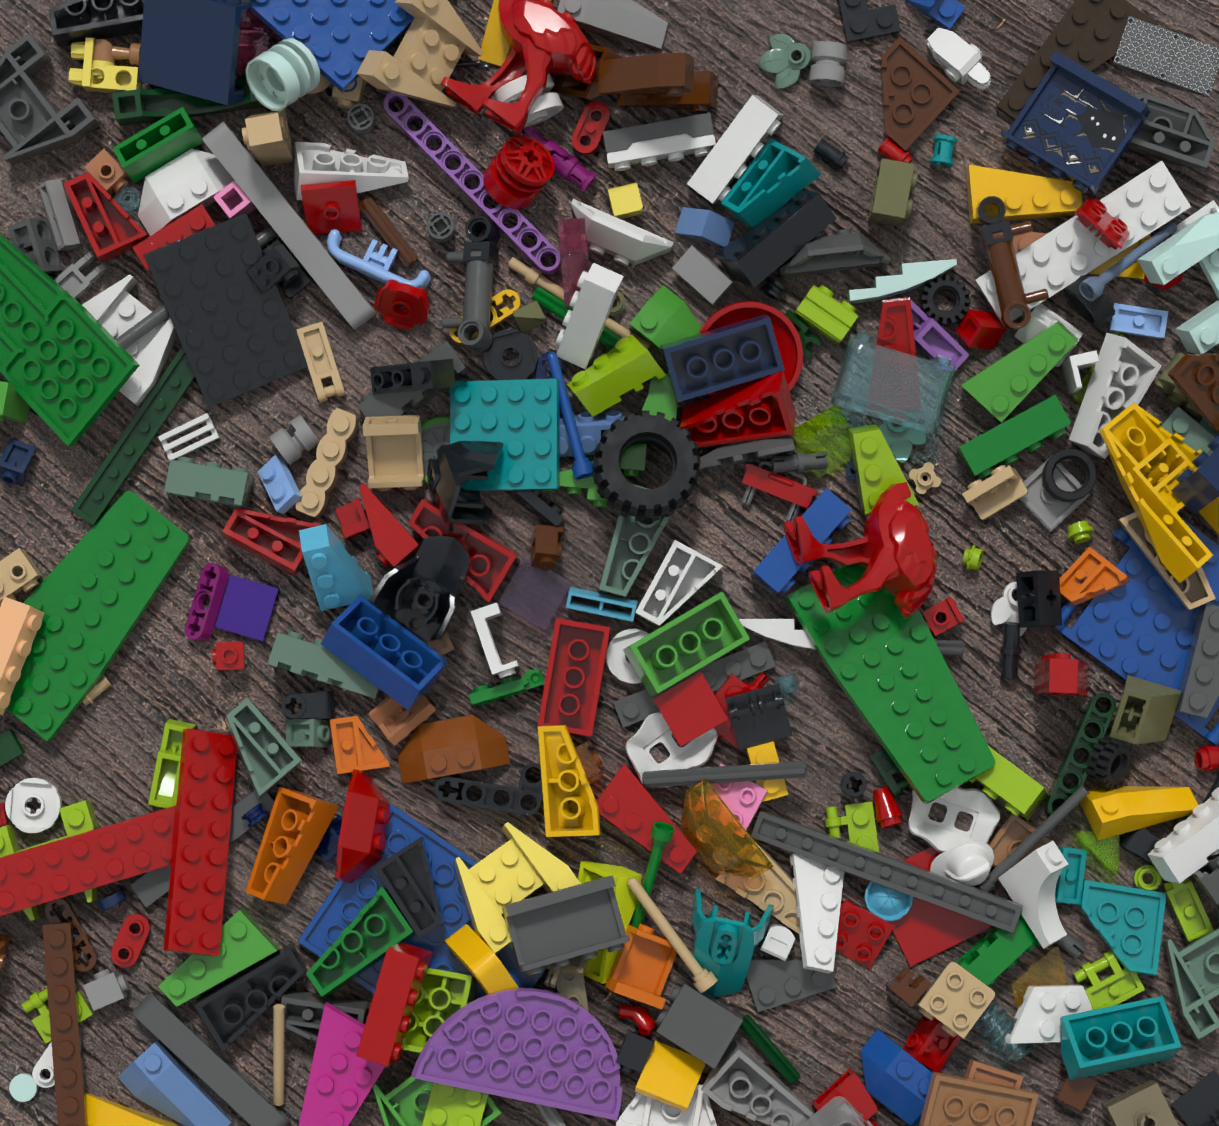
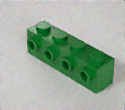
M1055 394L959 446L956 450L970 476L973 478L979 475L980 479L990 475L994 470L993 466L1000 462H1003L1006 466L1019 459L1017 453L1027 449L1030 453L1043 446L1041 440L1051 436L1054 440L1067 433L1065 427L1070 425L1071 421Z

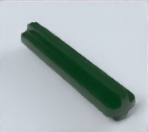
M750 1015L744 1016L742 1018L743 1022L740 1025L741 1029L790 1085L795 1083L800 1078L799 1072Z

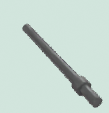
M1083 785L1077 789L988 875L984 882L975 888L990 893L996 887L995 883L999 880L998 878L1011 869L1089 795V791Z

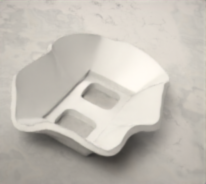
M661 712L648 715L637 733L626 742V752L643 785L642 774L645 771L687 769L703 766L712 754L717 740V731L713 728L693 739L684 747H679L672 738V731ZM659 742L663 743L670 753L669 758L662 763H657L649 752L650 748Z
M957 787L928 804L923 803L915 791H912L913 801L909 817V830L913 835L926 840L940 853L972 840L988 843L1000 820L998 808L990 797L979 789H962ZM934 802L947 807L944 820L940 823L928 817ZM960 811L973 816L970 829L966 832L954 826Z

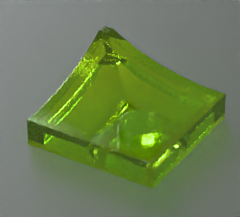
M837 404L794 428V433L792 434L802 454L827 453L828 468L811 470L816 479L853 459L848 430L850 426Z

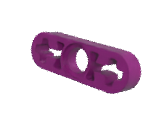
M209 563L201 572L185 625V634L191 640L205 642L212 634L229 577L228 570L222 565ZM209 596L210 604L207 609H204L203 602Z

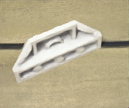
M192 148L145 176L138 217L151 236L201 204L207 207L214 203L216 200L213 197L234 181V179L214 154Z
M573 199L571 202V208L584 242L589 245L588 249L596 254L603 255L606 252L614 256L613 260L615 262L628 266L629 263L637 265L671 252L674 242L576 199Z

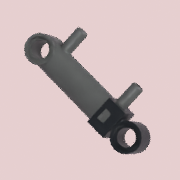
M478 215L471 218L465 228L466 235L472 242H464V251L448 252L446 255L449 263L465 262L467 264L463 317L443 318L441 325L444 329L458 328L457 333L460 342L474 352H483L490 347L493 340L489 328L494 268H498L499 249L496 247V244L500 239V231L486 217ZM487 228L486 233L479 237L481 230ZM479 331L478 337L475 340H471L472 335Z

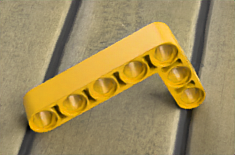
M467 924L444 941L456 958L476 978L487 995L502 990L519 988L496 954Z

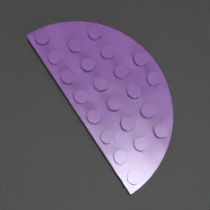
M516 988L502 990L478 998L465 1005L442 1023L422 1049L411 1074L415 1079L616 1121L618 1120L621 1107L622 1087L620 1086L619 1072L621 1067L616 1062L618 1055L605 1029L588 1011L573 1000L541 989Z

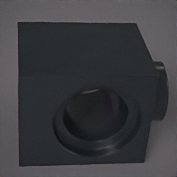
M628 1029L616 1060L620 1064L621 1070L633 1075L635 1071L641 1073L654 1044V1039Z

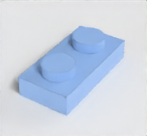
M1118 303L1112 304L1115 309V315L1110 318L1109 331L1164 339L1168 311Z
M275 454L258 471L276 512L285 514L302 497L283 457Z

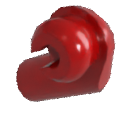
M620 1004L619 1018L633 1019L639 1027L638 1032L643 1036L652 1034L655 1023L646 1008Z

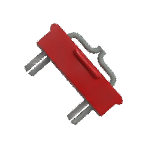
M762 461L758 466L750 462L746 463V472L741 482L748 485L742 498L744 504L751 487H753L746 505L751 504L756 489L792 502L786 517L788 521L797 504L791 520L793 522L801 506L808 509L812 497L817 494L815 488L807 485V479L802 474L788 472L793 476L801 478L803 483H800L778 473L772 474V471L762 468L764 465L771 467L769 461Z

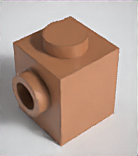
M105 149L99 152L84 167L110 195L114 192H121L127 186V180L130 178Z

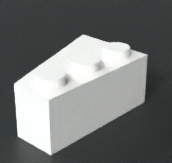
M674 540L635 614L660 627L707 583L723 565Z

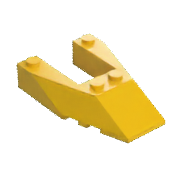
M1133 402L1100 430L1120 483L1160 561L1176 580L1181 583L1213 556L1209 549L1177 514L1185 504L1171 491L1179 483L1176 477L1187 467L1190 470L1194 467L1191 462L1202 450L1195 451L1182 442L1185 438L1178 433L1173 435L1159 425L1161 421ZM1217 497L1201 509L1199 513L1219 535V497Z

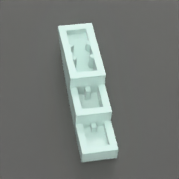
M957 260L903 263L899 267L900 275L875 277L873 280L874 288L849 290L847 293L848 303L857 304L877 301L905 293L927 284L937 276H942L954 269L957 265Z

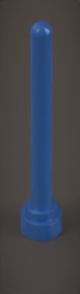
M549 352L547 354V361L552 379H559V405L575 459L573 462L574 467H572L575 480L585 479L593 476V462H590L589 458L585 457L557 354Z

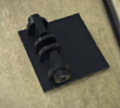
M779 683L725 698L739 750L793 736Z
M1215 1070L1171 1104L1188 1126H1219V1075Z

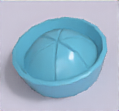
M870 881L866 888L865 902L868 910L886 921L891 922L901 919L912 906L913 896L872 881Z

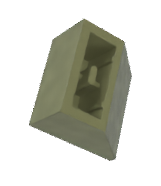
M1127 675L1112 722L1110 737L1136 745L1165 741L1181 691Z

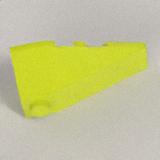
M581 861L578 876L580 883L613 875L615 882L613 889L626 932L638 899L627 883L630 878H636L641 884L642 875L623 866ZM607 948L597 950L598 956L589 959L584 975L602 984L606 983L619 950L608 952Z

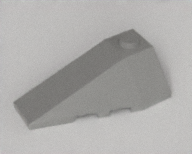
M560 0L557 10L561 14L567 12L577 21L576 24L582 30L659 50L662 49L668 27V22L633 0Z
M736 1040L724 1052L716 1068H712L701 1088L707 1096L723 1109L735 1111L745 1115L748 1119L757 1120L770 1126H801L815 1114L761 1061Z

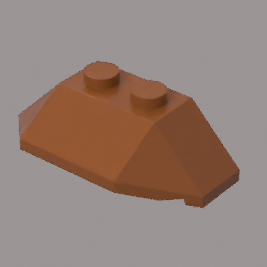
M475 715L419 724L397 756L402 784L510 764L506 737Z

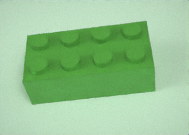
M720 592L624 648L623 651L648 694L652 697L748 641L750 638L724 593Z

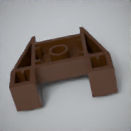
M658 53L601 60L599 62L598 94H617L618 107L687 109L698 114L708 113V109H717L718 76L711 71H694V58L688 53Z

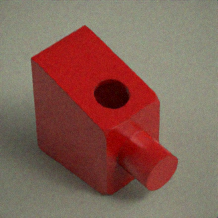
M851 1068L846 1070L812 1102L816 1110L819 1111L832 1098L844 1097L859 1113L864 1115L865 1121L869 1120L873 1126H879L871 1118L878 1111V1107Z

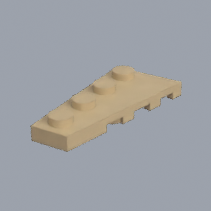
M755 841L715 879L735 890L737 894L747 898L763 911H766L769 904L774 905L772 915L799 934L801 928L800 919L797 918L796 912L798 903L796 890L793 887V879Z

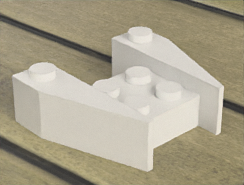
M128 275L82 304L114 339L152 313V311L129 294L138 282L131 275ZM171 319L166 323L164 321L125 349L140 366L119 391L139 407L142 406L160 380L177 334Z

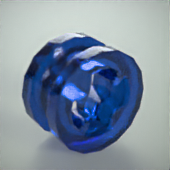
M259 803L241 817L242 820L248 821L247 826L249 829L269 814L268 811L262 810V803Z

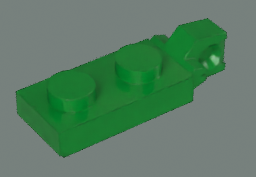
M540 669L527 670L522 679L516 680L515 676L505 678L499 681L500 685L492 688L489 687V684L478 686L473 689L474 693L468 695L472 707L475 708L542 687L545 683Z

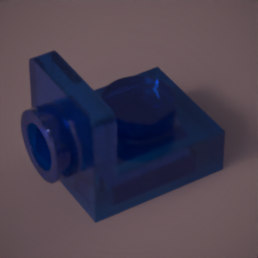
M340 815L331 821L315 851L325 863L337 854L342 817Z

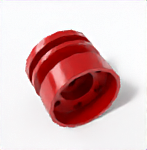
M523 135L512 136L503 144L497 156L487 166L483 175L484 186L488 194L499 204L515 210L524 209L532 204L539 195L540 190L545 187L546 183L553 176L555 170L554 160L550 152L537 140Z

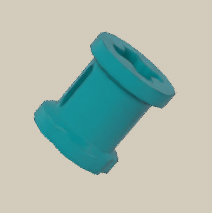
M934 135V153L929 163L941 167H953V148L957 144L958 139L948 135Z

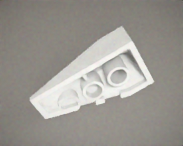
M295 142L294 187L296 200H302L301 185L356 180L357 193L408 182L406 162L378 155H371L366 158L355 154L356 150L346 149L345 153L331 150V145L325 143Z

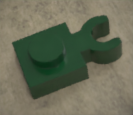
M788 309L784 315L793 323L800 336L803 354L810 357L813 351L808 348L807 343L814 342L817 346H820L822 340L815 334H808L806 331L810 325Z

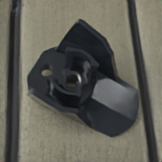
M458 441L449 445H441L437 450L438 458L429 459L427 468L428 482L431 492L436 495L439 511L449 532H453V524L486 525L491 518L492 509L483 506V503L480 501V491L465 490L460 484L470 479L488 480L487 471L494 469L497 458L503 449L502 442Z
M432 536L424 538L412 559L384 575L371 596L370 603L381 612L389 615L421 641L442 640L451 624L454 606L464 583L471 557L465 547L455 537ZM425 595H427V596L429 597V603H428V605H424V604H425V601H424V596H425ZM415 619H418L421 623L419 629L413 626Z

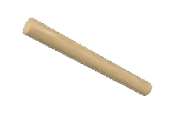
M282 1004L273 1006V1104L275 1106L284 1105L285 1006Z

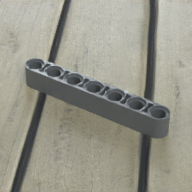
M151 991L132 1012L150 1032L251 1126H287L291 1122L290 1118L278 1106H275L260 1089L159 995Z

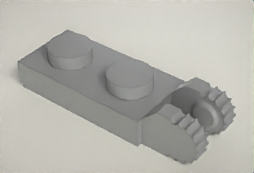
M90 251L75 264L72 263L54 281L74 299H77L92 286L91 283L95 282L105 273L107 268L101 264L85 277L80 271L95 259V255Z

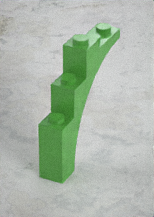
M665 373L666 376L658 379L657 376L651 378L649 393L642 411H649L650 415L654 416L657 415V412L664 413V418L671 421L672 418L676 419L678 401L675 398L669 375ZM647 444L634 445L623 453L620 460V469L623 471V476L639 477V473L645 472ZM572 469L559 472V488L566 489L567 494L582 495L583 490H588L587 501L593 502V507L609 508L606 505L607 500L605 497L601 498L598 494V486L594 484L593 476L575 480ZM539 490L540 492L555 493V490Z

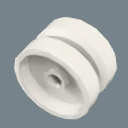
M550 72L547 75L546 87L535 100L523 129L555 116L564 108L559 94L550 92L555 85ZM527 75L512 80L496 90L494 93L496 100L506 103L519 101L526 85Z

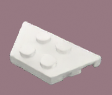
M1082 985L1028 986L1023 997V1004L1018 1008L1014 1017L1017 1019L1011 1034L1007 1033L1005 1042L1009 1044L1061 1042L1060 1018L1066 1015L1093 1010Z
M703 1084L697 1085L687 1112L637 1092L616 1121V1126L717 1125L709 1098L701 1090Z

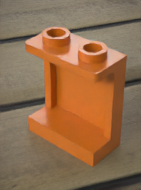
M641 923L638 928L628 925L626 935H629L630 941L623 943L624 948L618 951L605 987L614 993L663 1009L666 999L661 996L677 952L664 934L662 936L654 934V928Z

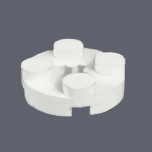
M627 629L618 633L609 643L606 653L607 665L611 673L620 681L630 684L642 683L630 661L626 660V654L623 649L647 636V632L639 629Z
M24 779L16 784L7 795L5 802L6 814L15 827L23 832H43L53 827L61 815L59 808H62V799L59 790L45 779ZM33 797L37 798L38 803H41V808L37 809L35 814L31 813V808L27 807V802H32Z

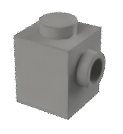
M109 968L94 974L95 980L83 985L93 1011L127 997V990L130 989L125 975H120L118 970L110 973Z

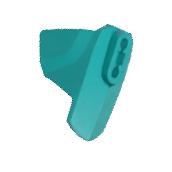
M695 888L691 910V920L694 928L693 956L703 969L706 968L708 972L712 971L718 979L714 985L704 992L712 997H720L741 990L756 947L767 932L774 905L769 904L759 924L751 928L750 912L745 913L744 922L716 917L718 905H714V908L709 912L708 918H706L702 912L700 889ZM691 973V980L695 982L692 978L694 975Z

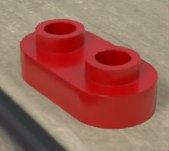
M595 101L586 105L572 135V146L581 155H589L596 151L603 132L609 123L610 112L608 107L602 102ZM599 113L601 119L593 121L591 119L592 114ZM587 137L591 142L588 146H583L580 140Z
M133 914L124 920L111 949V958L117 966L130 967L138 961L151 931V923L146 916ZM133 923L140 925L139 933L132 932L131 926ZM123 948L129 951L127 959L120 956V951Z

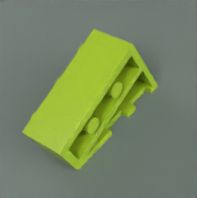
M876 424L848 429L860 508L865 515L870 512L876 500L891 484L907 482L881 430ZM908 484L911 497L906 499V501L913 506L919 505Z

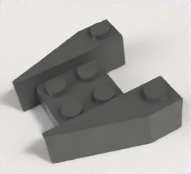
M27 33L8 48L0 59V131L13 146V149L2 158L12 165L80 141L102 124L86 102L79 97L59 113L56 111L31 78V76L52 61V58L30 33Z

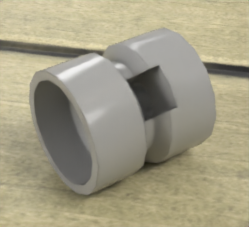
M832 41L814 42L812 44L811 59L815 64L811 65L809 82L825 87L843 86L845 70L841 65L846 62L848 46Z
M300 414L288 422L287 429L280 428L269 436L289 465L302 457V451L306 450L309 452L320 442Z

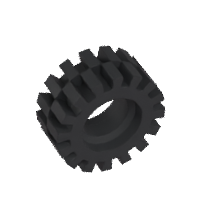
M940 275L930 280L924 287L920 296V307H922L923 312L929 318H933L940 326H950L951 324L958 323L968 312L969 305L971 304V299L969 298L970 291L966 289L964 282L961 283L959 281V278H952L950 275L941 277ZM946 290L954 295L956 303L953 309L943 311L936 306L935 296L938 292Z
M1104 736V739L1100 738L1098 740L1099 744H1094V752L1090 751L1089 753L1091 759L1087 760L1086 763L1089 766L1086 769V773L1089 774L1087 777L1091 782L1110 790L1118 789L1119 784L1123 785L1125 783L1124 778L1128 779L1130 775L1128 773L1129 769L1132 770L1133 768L1131 762L1134 761V756H1132L1134 750L1127 742L1110 736Z

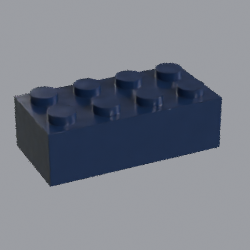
M766 314L660 345L673 392L678 402L785 371L771 319Z

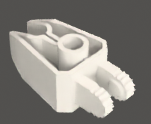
M937 28L927 39V45L934 60L945 69V74L955 83L958 82L964 85L968 81L971 85L977 87L979 91L989 89L991 75L982 65V52L974 44L969 45L953 31Z

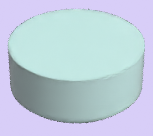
M21 1073L15 1076L9 1085L11 1096L20 1102H26L34 1098L39 1089L33 1076L29 1073Z

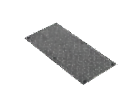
M1129 16L1113 63L1209 96L1219 69V48Z

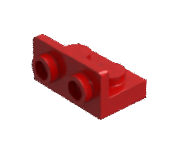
M922 1015L921 1021L913 1033L908 1036L903 1049L913 1058L939 1073L962 1037L957 1034L954 1038L941 1028L943 1023L934 1017L931 1021Z

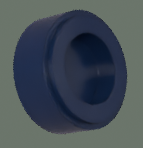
M119 889L97 902L101 910L105 911L126 900V895L123 889Z

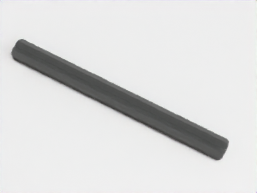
M805 761L645 771L642 774V783L645 788L802 778L807 774V767Z

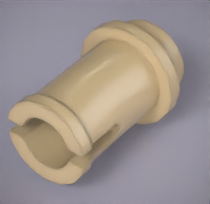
M104 675L90 693L85 696L86 698L83 700V703L86 706L89 703L93 704V700L112 686Z

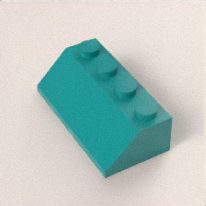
M1163 996L1066 1015L1060 1018L1061 1055L1070 1080L1169 1060L1182 1048Z

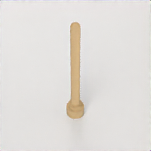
M630 878L627 883L628 887L694 975L692 978L695 981L693 983L699 993L709 989L718 979L712 971L708 972L706 968L703 969L639 881L636 878Z

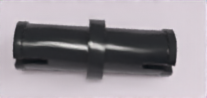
M1004 622L1003 646L1000 647V653H1002L1001 678L1018 679L1019 654H1022V648L1019 647V623Z

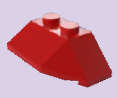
M353 769L352 779L348 786L336 858L337 869L335 871V879L352 884L381 859L382 851H384L386 846V825L391 817L390 804L372 778L360 770Z

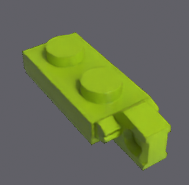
M1186 878L1181 883L1168 881L1163 884L1166 890L1164 892L1167 893L1166 896L1187 942L1198 939L1214 930L1191 880Z

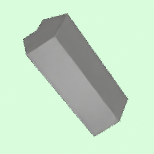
M61 179L45 181L38 187L57 250L69 251L82 247L83 244L67 191L63 184L64 182Z

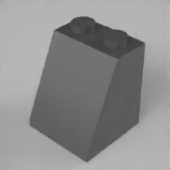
M683 982L681 987L676 985L668 999L672 1003L668 1010L662 1009L654 1022L658 1025L656 1032L715 1069L743 1019L740 1014L703 992L699 993L696 988Z

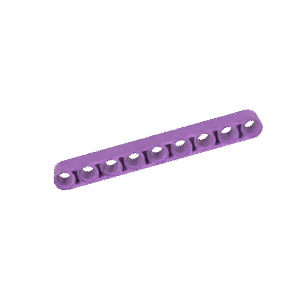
M393 92L389 93L383 103L388 117L497 226L538 270L546 275L558 272L561 266V258L559 252L518 210L507 208L501 204H498L494 209L485 207L484 201L491 196L484 186L483 174L406 96ZM398 100L404 103L403 109L399 112H393L389 109L394 101ZM420 120L423 123L422 128L419 131H411L408 128L411 121ZM432 139H438L442 142V146L436 151L428 149L427 145ZM456 158L461 161V165L456 170H450L446 167L448 160ZM472 177L480 181L478 188L473 190L465 186L466 181ZM506 217H516L518 224L514 228H506L503 225ZM532 235L536 237L537 243L534 247L527 248L522 244L523 238ZM545 255H553L556 258V263L552 267L542 265L541 259Z

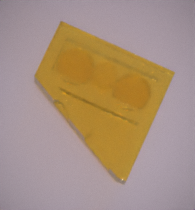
M1053 946L1047 954L1032 964L1023 975H1020L1010 984L1017 1010L1023 1004V997L1028 986L1068 985L1059 946Z

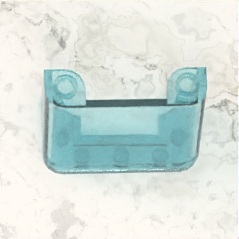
M857 332L856 335L850 334L831 395V403L922 432L937 434L956 368L954 364H951L952 360L940 355H936L935 359L927 360L877 345L876 342L872 341V335L863 332Z

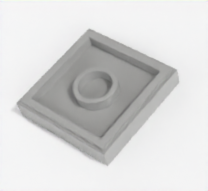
M1046 460L1024 481L1029 493L1019 499V501L1048 532H1051L1090 494L1088 493L1082 499L1073 502H1062L1053 498L1046 491L1042 481ZM1061 463L1056 465L1053 471V478L1055 484L1060 489L1072 492L1082 486Z

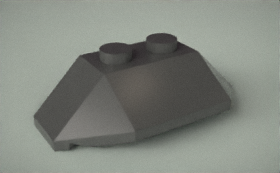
M1145 92L1135 96L1148 105L1151 113L1126 149L1176 166L1207 169L1216 142L1210 135L1197 110Z
M851 229L835 231V235L825 236L824 232H820L783 264L779 270V278L888 266L890 261L887 254L859 232L852 233Z

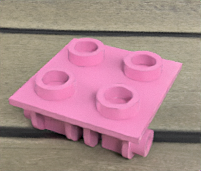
M753 781L711 783L695 812L742 839L768 790Z

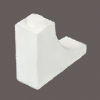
M1054 841L1036 849L998 878L1012 901L1023 905L1021 915L1043 949L1067 935L1058 916L1055 889L1058 877L1068 865V862Z

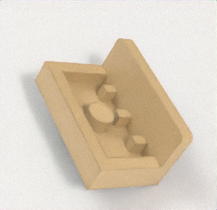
M1003 465L994 469L991 472V477L984 481L980 479L971 483L967 487L968 490L962 493L966 502L975 508L980 519L986 520L1029 493L1017 470L1010 465L1007 467Z

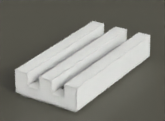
M208 413L158 436L169 461L170 459L176 460L179 456H185L220 439ZM201 423H207L206 426L168 444V439ZM211 431L212 435L175 453L172 452L171 449Z

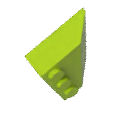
M428 968L418 1001L411 1016L410 1028L402 1042V1045H404L403 1050L420 1054L430 1037L442 1023L456 1011L474 1001L478 983L474 976Z

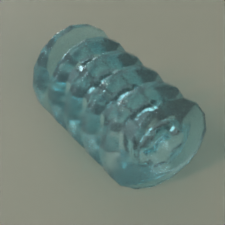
M996 1002L983 1012L975 1025V1029L986 1028L982 1037L985 1038L991 1035L993 1038L989 1045H1000L996 1052L997 1055L1007 1053L1003 1060L1004 1063L1016 1062L1027 1055L1033 1049L1034 1044H1009L1005 1042L1007 1033L1011 1034L1014 1028L1011 1027L1014 1020L1011 1017L1004 1019L1007 1011L1005 1009L997 1010L1000 1003Z

